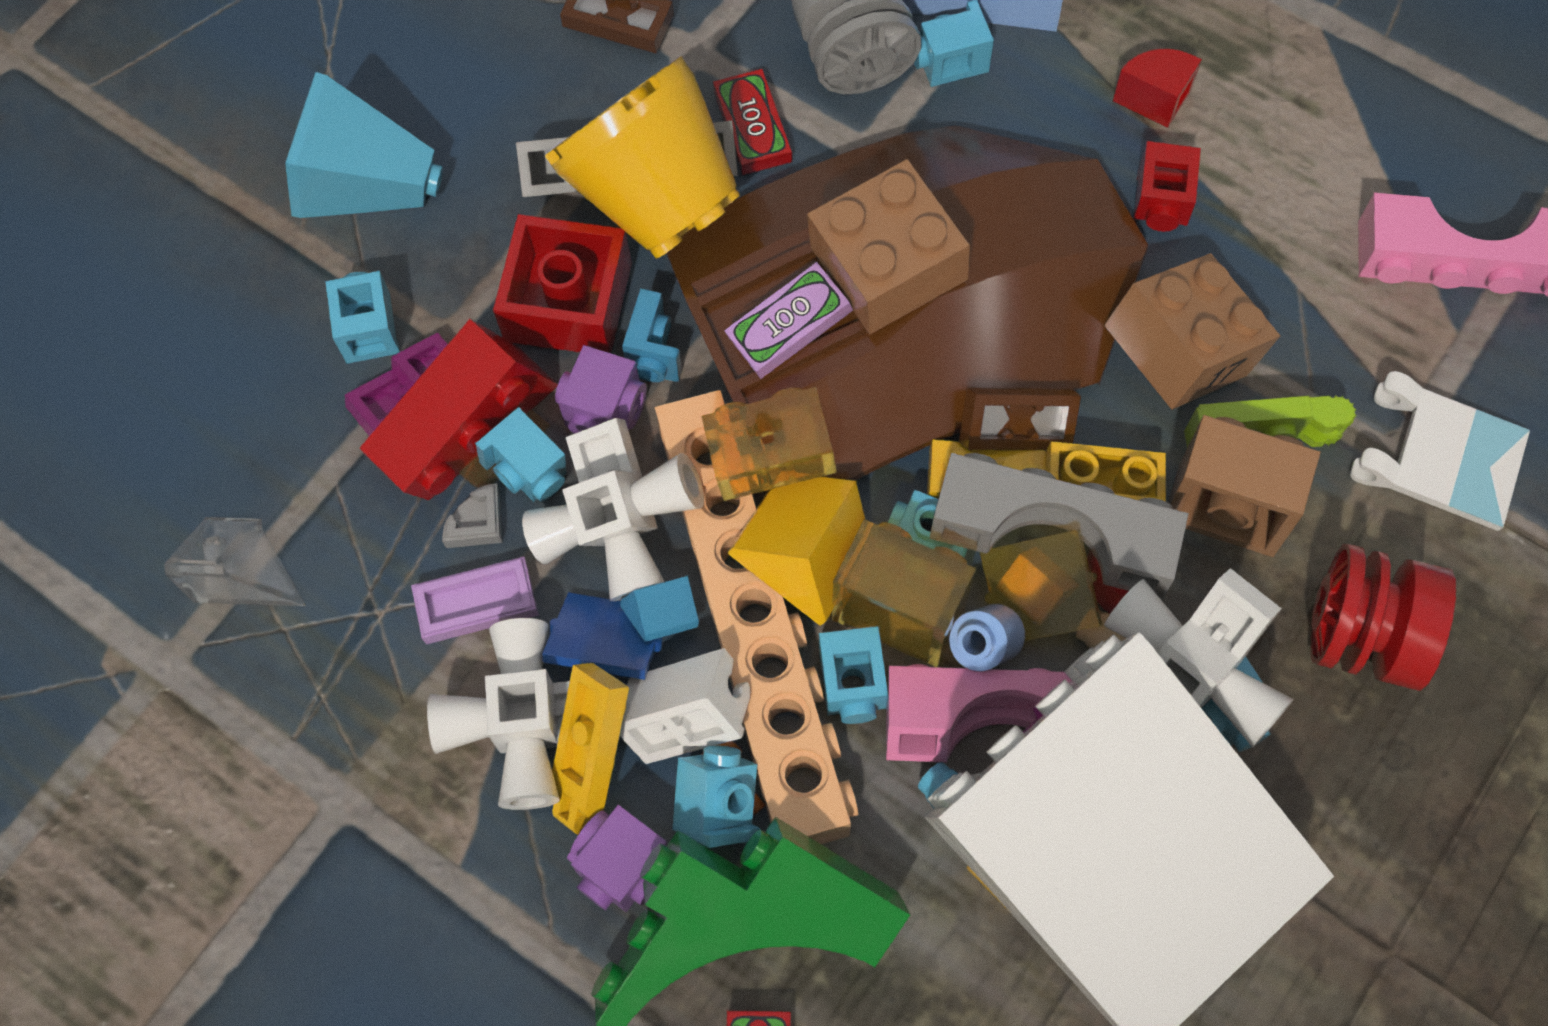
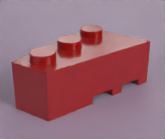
M469 319L359 449L404 493L430 500L447 489L454 478L478 458L476 442L518 407L525 414L529 413L555 390L558 384L516 344Z

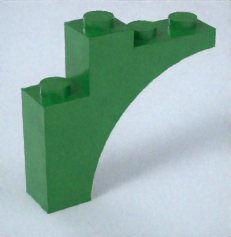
M777 817L773 819L765 832L759 829L751 836L740 857V863L743 864L741 868L677 830L667 847L659 843L652 850L643 865L640 877L644 879L645 905L654 911L651 912L648 909L642 911L628 934L627 944L630 946L619 963L609 962L598 976L591 993L595 998L596 1026H627L631 1019L653 997L674 981L710 962L744 951L790 946L818 948L856 958L875 968L910 917V913L898 891Z

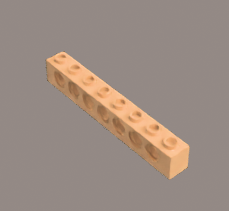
M721 390L655 407V412L667 460L669 461L680 453L686 454L695 466L704 492L703 507L701 509L682 511L720 647L721 649L725 648L734 659L732 674L729 676L732 689L737 684L749 683L750 700L742 725L745 728L744 732L753 763L757 764V778L770 824L777 817L819 844L849 837L851 829L849 818L859 815L858 807L850 781L838 782L832 760L841 758V752L832 723L821 725L815 706L816 703L824 701L815 667L804 669L799 648L807 646L800 615L798 612L788 615L783 597L745 567L735 569L724 563L730 556L727 554L756 510L751 492L760 489L752 458L741 459L736 443L744 440V432L737 408L734 407L726 410ZM706 452H715L723 456L721 460L711 465H704L696 461L700 455ZM724 501L732 502L738 506L734 513L727 516H718L710 511L715 504ZM752 604L763 605L770 611L767 618L755 623L745 621L739 616L745 607ZM769 657L778 658L787 666L781 675L773 678L759 675L755 671V667L761 660ZM792 712L797 714L804 723L797 732L786 735L776 732L770 725L771 721L780 713ZM809 768L819 775L821 782L814 790L801 793L793 790L787 784V778L796 769Z

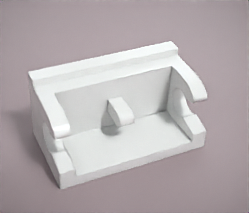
M725 648L648 671L645 680L630 677L627 683L629 691L626 710L623 715L619 736L645 764L740 739L745 730L742 722L750 700L749 683L737 684L733 689V695L728 688V678L732 674L734 659Z

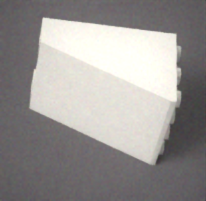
M1138 632L1120 641L1113 634L1105 642L1101 641L1094 648L1088 649L1065 671L1072 681L1068 683L1066 679L1063 680L1035 706L1044 716L1031 728L1023 733L1017 725L1013 726L986 751L994 760L990 766L983 772L970 775L967 770L964 773L953 774L927 798L935 808L924 818L1112 1026H1179L1316 895L1334 875L1145 637Z

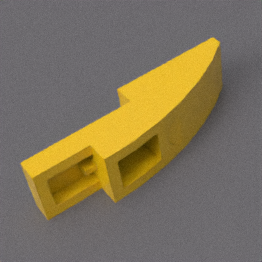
M935 439L932 440L929 448L927 495L937 499L940 496L951 453L962 456L968 453H978L989 456L998 465L1021 471L1025 468H1038L1051 473L1060 481L1076 485L1097 483L1110 488L1115 495L1135 500L1155 498L1166 502V453L1052 441L1046 451L967 450L959 442Z

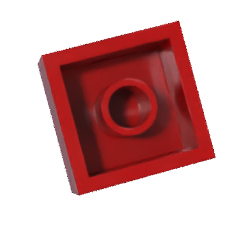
M518 214L493 308L502 337L517 344L580 352L583 345L611 353L632 265L626 232L622 228Z

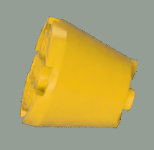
M682 56L622 97L545 155L561 178L646 250H650L655 259L663 256L683 240L681 236L694 226L697 231H700L725 213L723 208L740 196L736 190L737 184L696 77Z

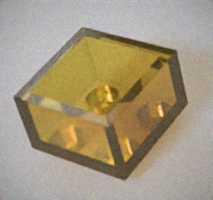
M864 519L833 579L832 604L835 607L832 610V620L851 629L878 626L881 643L934 667H938L950 643L951 628L966 609L976 568L967 565L966 559L951 549L940 546L931 549L913 541L910 534L897 525L887 522H881L877 525Z

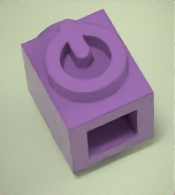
M583 345L572 372L566 371L561 376L556 389L555 401L559 404L565 426L574 434L614 418L624 419L629 431V429L636 425L641 415L647 386L639 380L636 361Z
M617 805L610 815L603 810L598 812L579 833L567 856V859L572 862L571 866L583 879L576 888L605 911L612 902L625 912L630 909L635 901L642 906L645 904L644 879L640 877L641 870L652 850L659 843L667 847V841L620 805Z

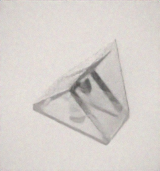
M205 517L164 564L165 575L194 603L306 606L264 533L261 519Z

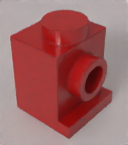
M1152 141L1146 142L1137 173L1138 184L1134 219L1146 220L1149 228L1161 232L1174 230L1179 225H1188L1196 204L1201 148Z

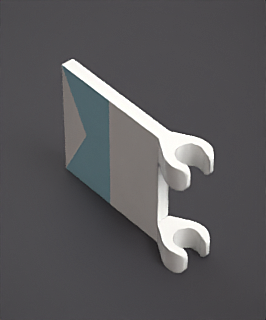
M1397 371L1390 372L1386 376L1385 381L1380 382L1376 387L1374 401L1376 404L1388 409L1412 412L1398 462L1381 450L1367 448L1362 453L1361 458H1356L1353 461L1350 470L1351 478L1364 485L1390 488L1496 531L1501 530L1505 524L1530 430L1423 389L1406 374Z

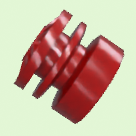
M1343 543L1336 552L1316 596L1312 614L1310 649L1312 663L1333 668L1340 660L1343 671L1356 675L1365 666L1373 651L1372 668L1375 679L1421 691L1429 684L1438 669L1449 638L1456 603V578L1453 570L1406 559L1390 582L1391 563L1387 553L1373 551L1366 559L1363 547Z

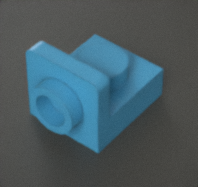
M641 288L622 345L624 358L636 361L640 379L649 382H662L664 379L678 382L682 372L680 351L675 347L666 346L670 333L671 316L664 315L662 293Z

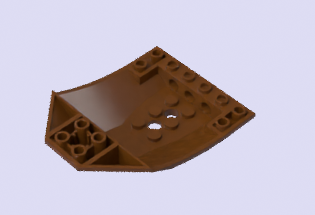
M954 125L903 133L840 154L760 187L734 200L723 208L725 213L702 230L697 231L694 226L682 235L681 238L683 240L666 254L725 386L774 483L782 472L855 481L898 459L930 446L933 439L943 440L956 435L961 431L967 387L1072 389L1075 391L1096 383L1100 386L1116 341L1104 325L1131 286L1137 282L1148 251V243L1098 159ZM908 159L970 245L968 280L870 335L854 311H852L760 379L730 341L724 330L817 262L828 275L811 250L807 213Z

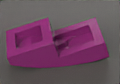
M438 332L391 357L392 370L344 395L345 407L369 436L448 345Z

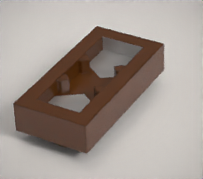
M566 0L560 17L562 26L565 28L657 53L674 16L673 1Z
M967 387L959 443L967 450H1047L1051 441L1073 444L1081 395L1072 389Z

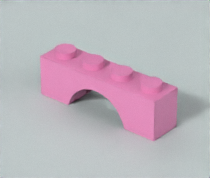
M1374 192L1358 221L1359 277L1377 278L1382 282L1391 284L1410 281L1431 283L1445 289L1464 286L1485 288L1499 294L1518 291L1545 294L1548 297V208L1541 207L1525 231L1515 237L1504 240H1482L1467 236L1446 223L1435 209L1430 197Z
M923 664L889 666L886 709V760L947 763L958 742L979 728L996 724H1010L1027 728L1036 720L1033 707L1063 680L1066 679L1068 683L1072 680L1065 672L1049 671L1042 668L973 671L968 668L929 667Z

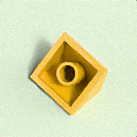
M782 472L776 478L727 553L819 626L827 621L871 544L856 481Z

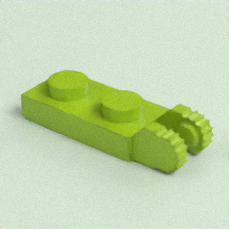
M1337 395L1334 398L1330 396H1298L1199 404L1187 424L1184 434L1188 447L1203 415L1213 418H1232L1243 423L1247 429L1270 436L1285 435L1295 439L1299 438L1311 447H1322L1324 444L1329 446L1331 443L1335 444L1337 440L1339 441L1346 428L1353 423L1356 417V409L1353 407L1354 403H1350L1349 399H1345L1343 396L1337 397Z

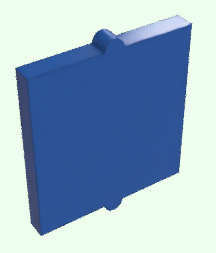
M568 592L558 618L550 620L551 634L542 653V662L573 667L576 664L594 663L609 674L645 680L654 652L662 650V637L644 642L620 607L621 601H610V599Z

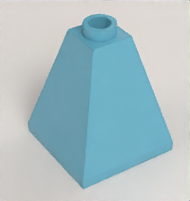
M315 72L285 162L291 216L306 218L424 207L427 195L436 197L443 175V166L434 164V149L329 76Z

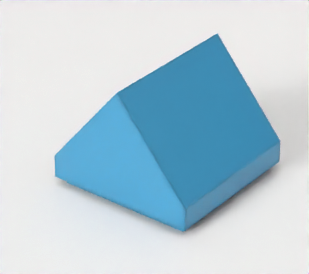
M688 576L633 590L621 599L620 607L644 642L698 627L699 619Z

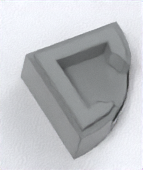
M497 483L475 489L470 493V497L460 504L452 515H449L442 534V542L446 548L503 543L501 496Z

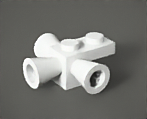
M614 418L566 437L579 483L562 489L566 505L531 509L524 512L522 519L523 532L534 557L542 564H548L577 545L605 546L610 601H619L633 590L665 582L640 535L658 528L654 515L701 509L703 507V487L692 461L686 454L680 453L642 477L626 421L619 418Z
M1231 568L1217 580L1193 616L1184 625L1179 622L1144 579L1140 580L1129 590L1113 609L1104 624L1105 627L1125 638L1140 632L1197 704L1202 708L1212 698L1252 748L1294 700L1236 669L1282 608Z
M534 618L508 619L490 626L489 632L501 674L485 676L486 698L430 694L427 704L428 730L435 754L488 737L500 754L506 753L498 806L510 810L538 809L554 805L560 801L546 748L557 747L570 681L553 683L547 670L542 669V653L546 646L549 625L543 620Z

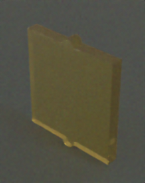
M1080 529L991 548L987 554L980 552L989 593L985 595V601L988 604L1007 606L1020 617L1025 630L1024 641L1102 625L1093 582L1097 580V574L1089 569Z

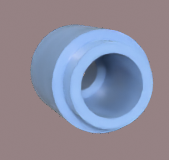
M990 604L965 613L955 621L949 636L950 648L956 660L964 667L973 671H986L1013 659L1020 652L1025 640V630L1020 617L1012 609L1000 604Z

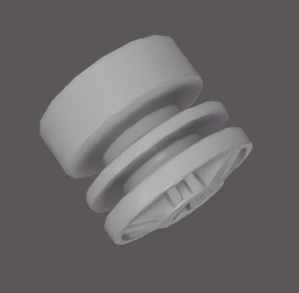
M791 0L795 19L803 39L808 44L809 56L814 63L818 80L828 91L843 95L859 94L883 87L900 77L912 66L921 50L920 33L913 22L912 13L904 3V0Z

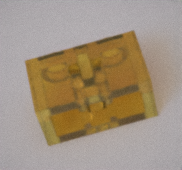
M795 387L786 388L773 394L770 399L750 404L731 402L718 407L714 413L701 416L716 481L723 501L837 473L833 449L816 387L805 390ZM773 435V442L763 444L762 437Z

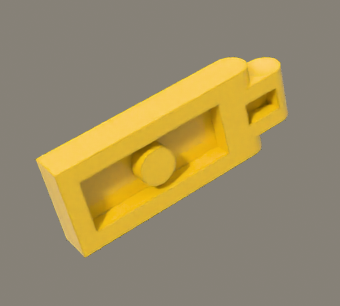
M594 663L576 664L572 667L552 769L560 801L553 805L552 814L577 835H579L591 818L604 810L629 691L627 685Z

